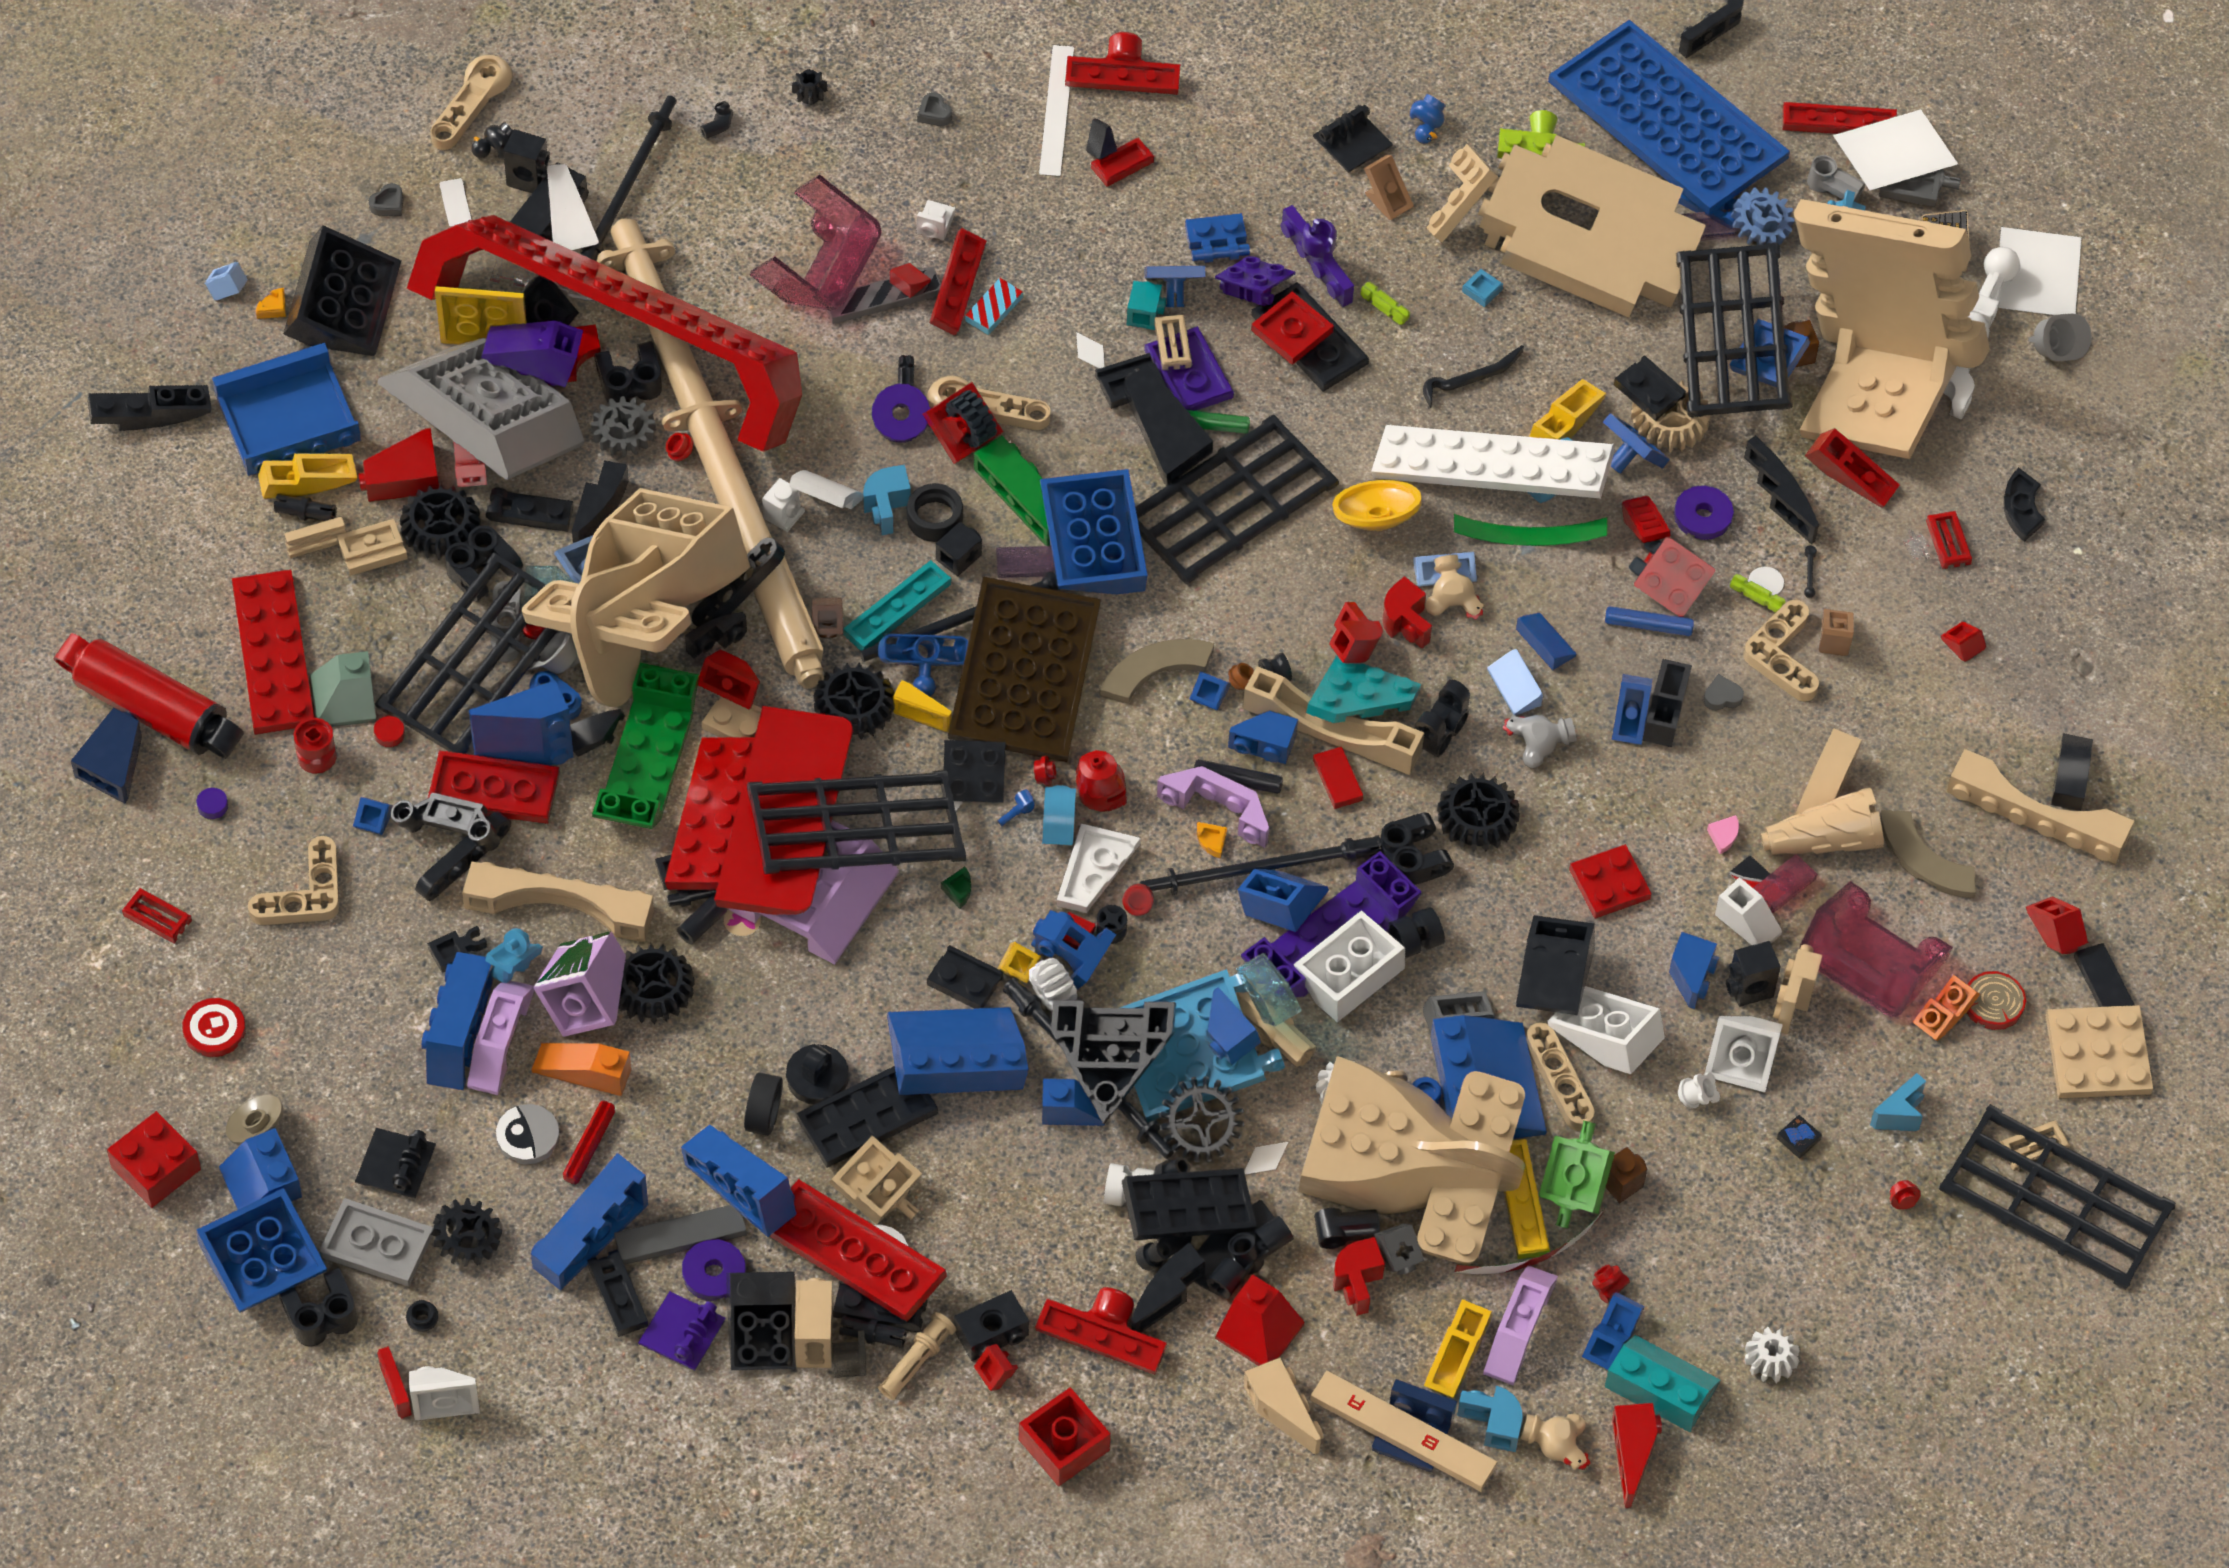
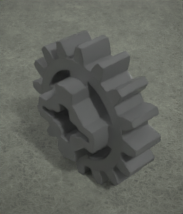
M622 396L619 403H616L611 398L609 399L610 406L599 405L600 413H593L591 429L594 442H600V449L602 451L609 447L612 456L617 451H621L622 456L626 457L627 451L631 450L632 453L637 455L638 447L648 448L647 440H654L656 424L653 411H647L646 403L638 406L636 398H633L629 403Z

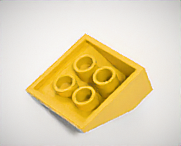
M435 286L441 343L459 345L487 338L490 326L527 323L524 293Z

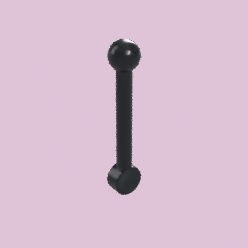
M1812 545L1807 546L1804 552L1807 557V587L1804 590V595L1807 598L1814 597L1816 593L1813 588V558L1816 556L1817 549Z

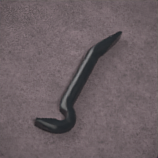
M1521 345L1495 364L1447 380L1442 377L1429 378L1425 381L1422 391L1429 407H1432L1433 388L1437 387L1444 391H1450L1501 374L1521 356L1524 346Z

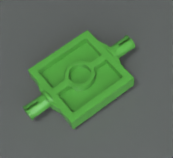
M1583 1120L1579 1139H1567L1556 1135L1554 1137L1539 1197L1551 1200L1560 1206L1557 1222L1555 1223L1557 1226L1569 1228L1573 1210H1585L1599 1214L1615 1152L1599 1148L1595 1143L1591 1142L1596 1126L1595 1123Z

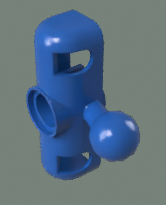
M888 634L879 642L878 656L881 662L885 664L898 663L919 667V676L913 681V686L931 697L936 690L935 681L931 678V666L955 665L958 667L964 665L968 640L962 636ZM890 637H898L896 644H886V640ZM948 639H956L954 646H943V643ZM919 644L927 649V658L920 655L918 651Z

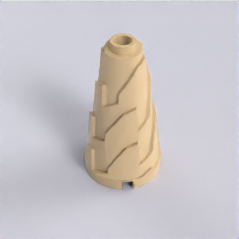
M1869 787L1838 797L1831 802L1806 809L1803 813L1765 827L1766 832L1761 833L1764 851L1770 850L1771 855L1811 852L1819 854L1884 847L1879 811H1876L1874 806L1876 800L1872 789Z

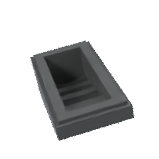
M1485 991L1429 996L1423 1007V1014L1430 1033L1433 1019L1461 1015L1490 1019L1495 1017ZM1473 1003L1477 1004L1479 1012H1475ZM1461 1006H1464L1466 1013H1463ZM1449 1009H1452L1453 1015L1450 1014Z

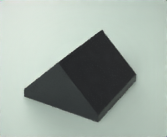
M538 274L521 292L524 293L527 323L558 321L569 325L579 314L577 309L553 281Z

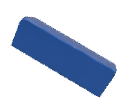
M1541 613L1525 615L1517 619L1516 630L1552 670L1576 657V652Z

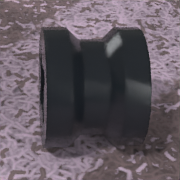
M1284 653L1276 654L1270 660L1263 658L1258 661L1259 667L1281 675L1288 681L1292 680V671Z
M1107 905L1099 910L1096 925L1097 935L1105 928H1108L1116 934L1111 944L1121 942L1127 934L1128 920L1125 910L1116 905Z

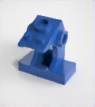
M1050 910L1044 920L1040 918L1033 930L1035 939L1032 941L1031 946L1035 947V953L1038 955L1043 954L1053 957L1054 954H1057L1066 960L1073 971L1070 978L1074 981L1073 984L1078 990L1087 983L1116 934L1105 928L1095 937L1075 923L1069 914L1065 912L1056 913ZM1065 935L1072 937L1080 943L1077 950L1062 941Z

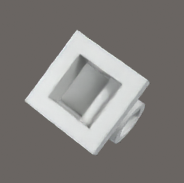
M781 478L777 480L762 498L763 518L786 532L792 528L805 512L799 501V491L789 487V483Z

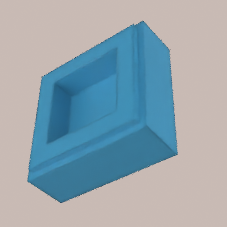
M1480 269L1463 285L1462 292L1485 307L1503 290V283Z

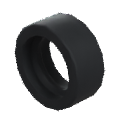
M933 483L919 487L911 494L907 503L909 528L914 535L923 540L938 542L959 522H963V503L961 497L954 489L943 484ZM938 502L949 506L953 513L944 522L931 523L921 519L917 512L921 506L927 503Z
M761 1072L755 1075L745 1111V1131L767 1136L772 1133L782 1097V1077Z

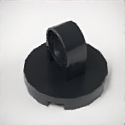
M812 1044L802 1047L791 1056L787 1063L786 1080L790 1092L798 1100L814 1105L815 1102H821L845 1090L848 1085L849 1070L845 1058L838 1050L827 1045Z

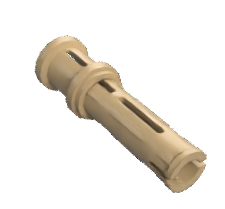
M934 1312L931 1315V1322L922 1333L917 1332L914 1336V1345L882 1384L878 1386L879 1391L886 1398L895 1400L928 1357L939 1353V1346L948 1335H953L957 1330L952 1321L938 1312Z

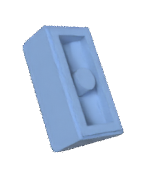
M1474 552L1413 558L1418 587L1435 585L1441 574L1434 570V559L1445 555H1458L1459 562L1462 565L1457 572L1468 577L1471 582H1477Z
M1517 649L1508 652L1487 667L1489 674L1513 715L1516 716L1541 706L1543 694Z

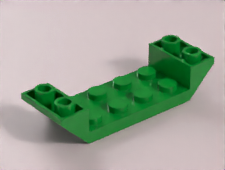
M645 663L639 664L632 686L633 702L606 788H600L592 817L653 829L661 821L692 722L699 674Z

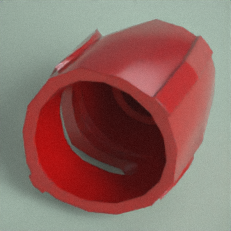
M1099 750L1081 756L1076 769L1077 793L1081 803L1089 809L1100 812L1112 811L1120 808L1122 805L1125 806L1127 804L1125 776L1114 757L1106 751Z

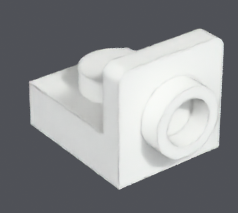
M928 200L923 212H919L917 215V233L928 238L944 240L955 216V207Z

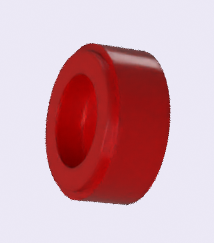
M394 716L380 718L374 725L376 742L383 747L399 745L405 737L402 721Z
M1133 884L1125 891L1122 903L1129 914L1142 916L1151 910L1154 904V894L1144 884Z

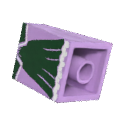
M611 931L560 943L533 988L563 1037L611 1026L616 1022L626 955Z

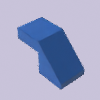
M1616 1292L1611 1298L1601 1323L1594 1328L1582 1357L1608 1370L1622 1346L1630 1340L1645 1306Z

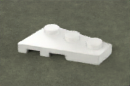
M1081 823L1057 898V906L1087 913L1139 847L1141 838Z

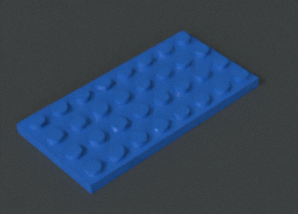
M1631 20L1626 21L1549 74L1548 82L1665 180L1683 188L1682 194L1708 215L1789 159L1790 151Z

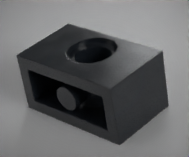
M514 129L503 150L506 185L533 193L547 175V167L550 160V152L547 151L546 138Z
M1770 941L1734 951L1732 963L1729 964L1730 973L1729 978L1726 979V987L1729 995L1735 997L1739 1007L1774 997L1781 965Z
M1012 1290L954 1316V1325L957 1329L955 1333L971 1361L980 1358L988 1346L995 1344L999 1348L1008 1344L1013 1346L1022 1342L1029 1335V1319ZM995 1325L998 1326L1000 1329L996 1331L987 1330L986 1327Z

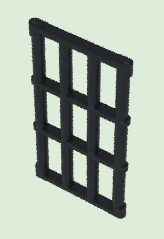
M1778 243L1696 251L1689 250L1676 253V264L1680 271L1682 299L1680 313L1683 315L1685 341L1683 361L1686 363L1689 397L1687 415L1689 417L1775 409L1783 410L1793 407L1792 394L1789 392L1786 360L1788 346L1785 345L1782 311L1784 297L1781 296L1778 262L1780 258V245ZM1766 255L1770 297L1752 298L1749 257ZM1737 258L1740 299L1723 301L1720 259ZM1708 260L1711 302L1693 303L1691 262ZM1770 307L1773 345L1756 347L1753 309ZM1741 310L1744 348L1726 349L1724 311ZM1712 313L1715 350L1697 352L1694 314ZM1774 356L1778 398L1760 400L1757 357ZM1745 359L1748 401L1730 402L1727 360ZM1716 361L1719 403L1701 405L1698 363Z
M1273 414L1263 420L1260 426L1226 448H1220L1217 454L1180 478H1174L1171 484L1135 506L1137 519H1139L1178 492L1190 502L1150 529H1147L1138 520L1140 536L1178 577L1188 585L1197 579L1200 573L1235 550H1241L1244 544L1281 520L1285 521L1291 513L1325 491L1329 492L1338 486L1339 481ZM1273 430L1285 440L1245 467L1234 457ZM1292 449L1304 459L1264 486L1253 477L1254 474ZM1224 462L1235 472L1199 497L1188 487ZM1311 468L1322 478L1282 506L1272 496L1273 493ZM1243 481L1254 491L1218 516L1207 507L1208 504ZM1261 501L1273 511L1236 536L1226 526V524ZM1196 512H1199L1208 521V523L1168 549L1156 539ZM1215 531H1218L1227 541L1186 569L1175 559Z
M492 553L485 562L486 566L458 602L452 604L450 607L451 611L422 648H418L415 651L414 658L386 693H382L375 702V706L378 709L399 718L402 723L449 752L466 754L470 749L469 745L472 742L471 724L455 744L443 738L441 734L473 693L487 700L486 704L507 697L534 661L537 662L540 659L541 652L558 632V630L545 628L529 648L516 640L528 624L525 622L522 612L505 633L491 625L524 582L538 590L537 593L546 586L543 582L496 553ZM502 568L512 574L513 577L483 616L480 618L467 610L497 570ZM463 617L475 626L444 664L431 655L457 621ZM487 632L499 641L469 679L457 672L456 669L482 635ZM511 647L524 656L493 694L480 686V684L508 648ZM424 663H427L439 671L406 714L393 707L392 704ZM449 678L463 685L462 689L430 729L416 721Z
M947 770L922 774L890 776L874 774V777L826 780L814 778V780L778 783H762L761 781L747 783L764 874L822 868L838 870L839 867L882 864L899 866L900 863L951 860V862L966 861V851L961 837ZM941 785L943 794L942 798L887 801L884 788ZM876 789L878 802L827 805L824 792ZM815 792L818 805L761 809L758 796ZM946 809L949 822L893 826L890 813ZM881 814L884 826L832 830L830 817ZM821 817L823 831L766 834L764 821ZM952 834L955 848L898 851L895 838ZM886 839L889 852L837 855L835 842ZM826 843L829 855L771 860L769 846Z
M1990 1104L1949 1174L1940 1183L1939 1190L1951 1197L1954 1195L2001 1220L2003 1225H2010L2057 1250L2059 1255H2066L2113 1280L2115 1285L2126 1290L2130 1286L2136 1270L2164 1222L2168 1219L2172 1210L2175 1209L2176 1202L2165 1196L2160 1197L2116 1174L2113 1172L2114 1169L2099 1165L2058 1143L2057 1139L2049 1138L2003 1114V1110ZM1992 1121L2016 1135L2024 1136L2031 1143H2037V1146L2044 1149L2037 1162L1984 1135L1982 1132L1988 1122ZM1977 1144L2029 1172L2023 1185L2021 1186L1969 1158L1968 1155L1974 1145ZM2052 1152L2061 1159L2099 1178L2100 1181L2094 1191L2091 1192L2044 1167L2043 1165L2049 1153ZM1960 1168L2015 1196L2009 1209L2007 1210L1953 1181ZM2036 1176L2085 1202L2086 1204L2080 1215L2077 1216L2029 1190ZM2106 1183L2161 1211L2162 1213L2155 1225L2099 1196ZM2023 1200L2071 1226L2072 1228L2065 1240L2016 1215L2015 1211ZM2092 1207L2147 1235L2148 1237L2141 1249L2085 1220ZM2078 1231L2133 1259L2134 1261L2127 1273L2071 1244Z

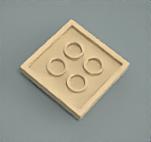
M2140 1005L2047 1009L2045 1016L2058 1099L2150 1095L2152 1093L2153 1084Z

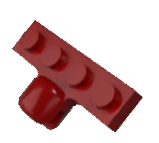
M1118 32L1109 38L1108 55L1105 58L1067 56L1065 86L1178 95L1181 64L1143 61L1141 58L1142 39L1131 32Z
M1103 1287L1099 1290L1092 1309L1088 1312L1080 1311L1047 1298L1035 1325V1330L1153 1375H1156L1167 1348V1342L1127 1327L1134 1308L1133 1298L1123 1291L1110 1287Z

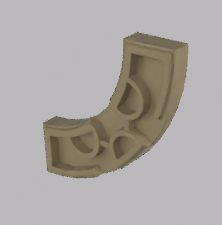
M1175 639L1145 646L1133 652L1115 666L1105 679L1100 689V696L1129 704L1134 693L1145 682L1150 680L1152 675L1165 670L1167 672L1193 670L1205 673L1214 651L1215 643L1194 639Z
M1881 810L1880 820L1884 839L1887 846L1892 849L1893 853L1900 860V865L1916 879H1922L1935 886L1938 891L1965 898L1975 897L1974 866H1965L1951 862L1932 851L1917 833L1912 819V811Z

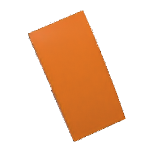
M1953 974L1936 999L1930 998L1913 1023L1938 1041L1964 1016L1980 996V993Z

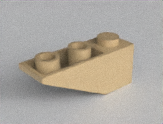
M1281 1358L1245 1371L1243 1386L1256 1412L1313 1454H1318L1320 1452L1321 1440L1323 1439V1432L1317 1421L1312 1422L1308 1414L1310 1412L1308 1401L1304 1394H1298L1294 1386L1296 1385V1379L1291 1368H1285Z

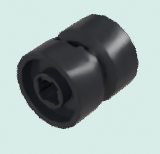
M1431 907L1412 913V919L1404 916L1388 924L1389 934L1405 947V958L1421 953L1422 947L1429 950L1445 942L1442 924Z

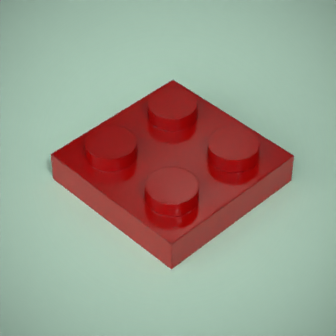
M1293 291L1251 324V331L1292 365L1331 335L1334 330L1333 324Z
M1626 844L1570 863L1569 871L1594 919L1651 899L1652 893Z

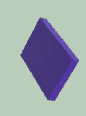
M1198 326L1186 330L1192 361L1191 368H1185V365H1180V369H1174L1173 366H1170L1168 370L1162 371L1158 341L1145 344L1144 351L1146 354H1151V359L1156 364L1166 387L1186 410L1197 411L1234 397V391ZM1180 333L1175 334L1178 357H1184ZM1165 337L1167 357L1172 358L1169 337Z

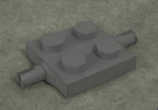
M1941 169L1880 187L1879 197L1935 207L1941 188L1948 187L1959 190L1961 178L1944 175V170Z

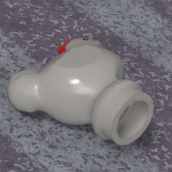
M1512 715L1511 718L1504 720L1503 730L1507 732L1508 736L1516 734L1523 737L1526 749L1522 759L1524 765L1531 769L1539 767L1543 763V758L1554 751L1557 743L1563 742L1565 745H1569L1570 742L1577 741L1571 717L1566 719L1560 718L1557 724L1552 723L1543 715H1533L1526 718L1524 716L1516 717Z

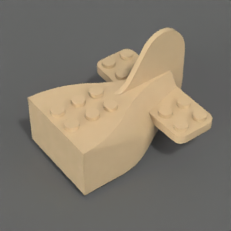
M639 488L608 516L594 533L588 547L580 583L563 580L548 583L522 607L525 622L535 626L572 633L583 674L593 698L601 705L608 707L623 705L632 695V686L640 664L641 649L654 653L664 651L691 624L692 620L689 611L684 606L697 602L722 589L750 568L734 508Z
M1337 1056L1302 1170L1298 1192L1361 1211L1376 1209L1378 1214H1395L1426 1208L1417 1237L1421 1252L1462 1265L1473 1264L1479 1257L1497 1192L1516 1190L1524 1173L1525 1163L1519 1157L1509 1152L1525 1099L1524 1088L1520 1084L1477 1071L1470 1072L1463 1080L1453 1118L1451 1119L1430 1096L1414 1085Z

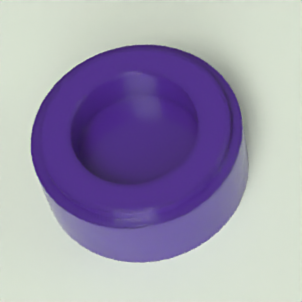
M219 788L204 789L197 796L198 812L204 818L217 819L222 817L228 810L227 796Z

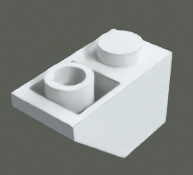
M1740 877L1719 896L1715 915L1751 945L1766 941L1773 943L1782 934V930L1763 896Z

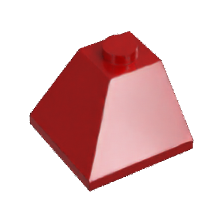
M1252 1275L1234 1298L1215 1339L1260 1366L1280 1358L1302 1329L1305 1322L1279 1290Z

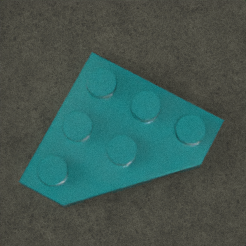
M1336 655L1309 701L1306 713L1332 723L1345 722L1346 717L1359 715L1362 719L1383 715L1384 710L1397 708L1399 712L1411 709L1418 697L1421 684L1406 677H1400L1383 671L1378 667H1372L1363 663H1343Z

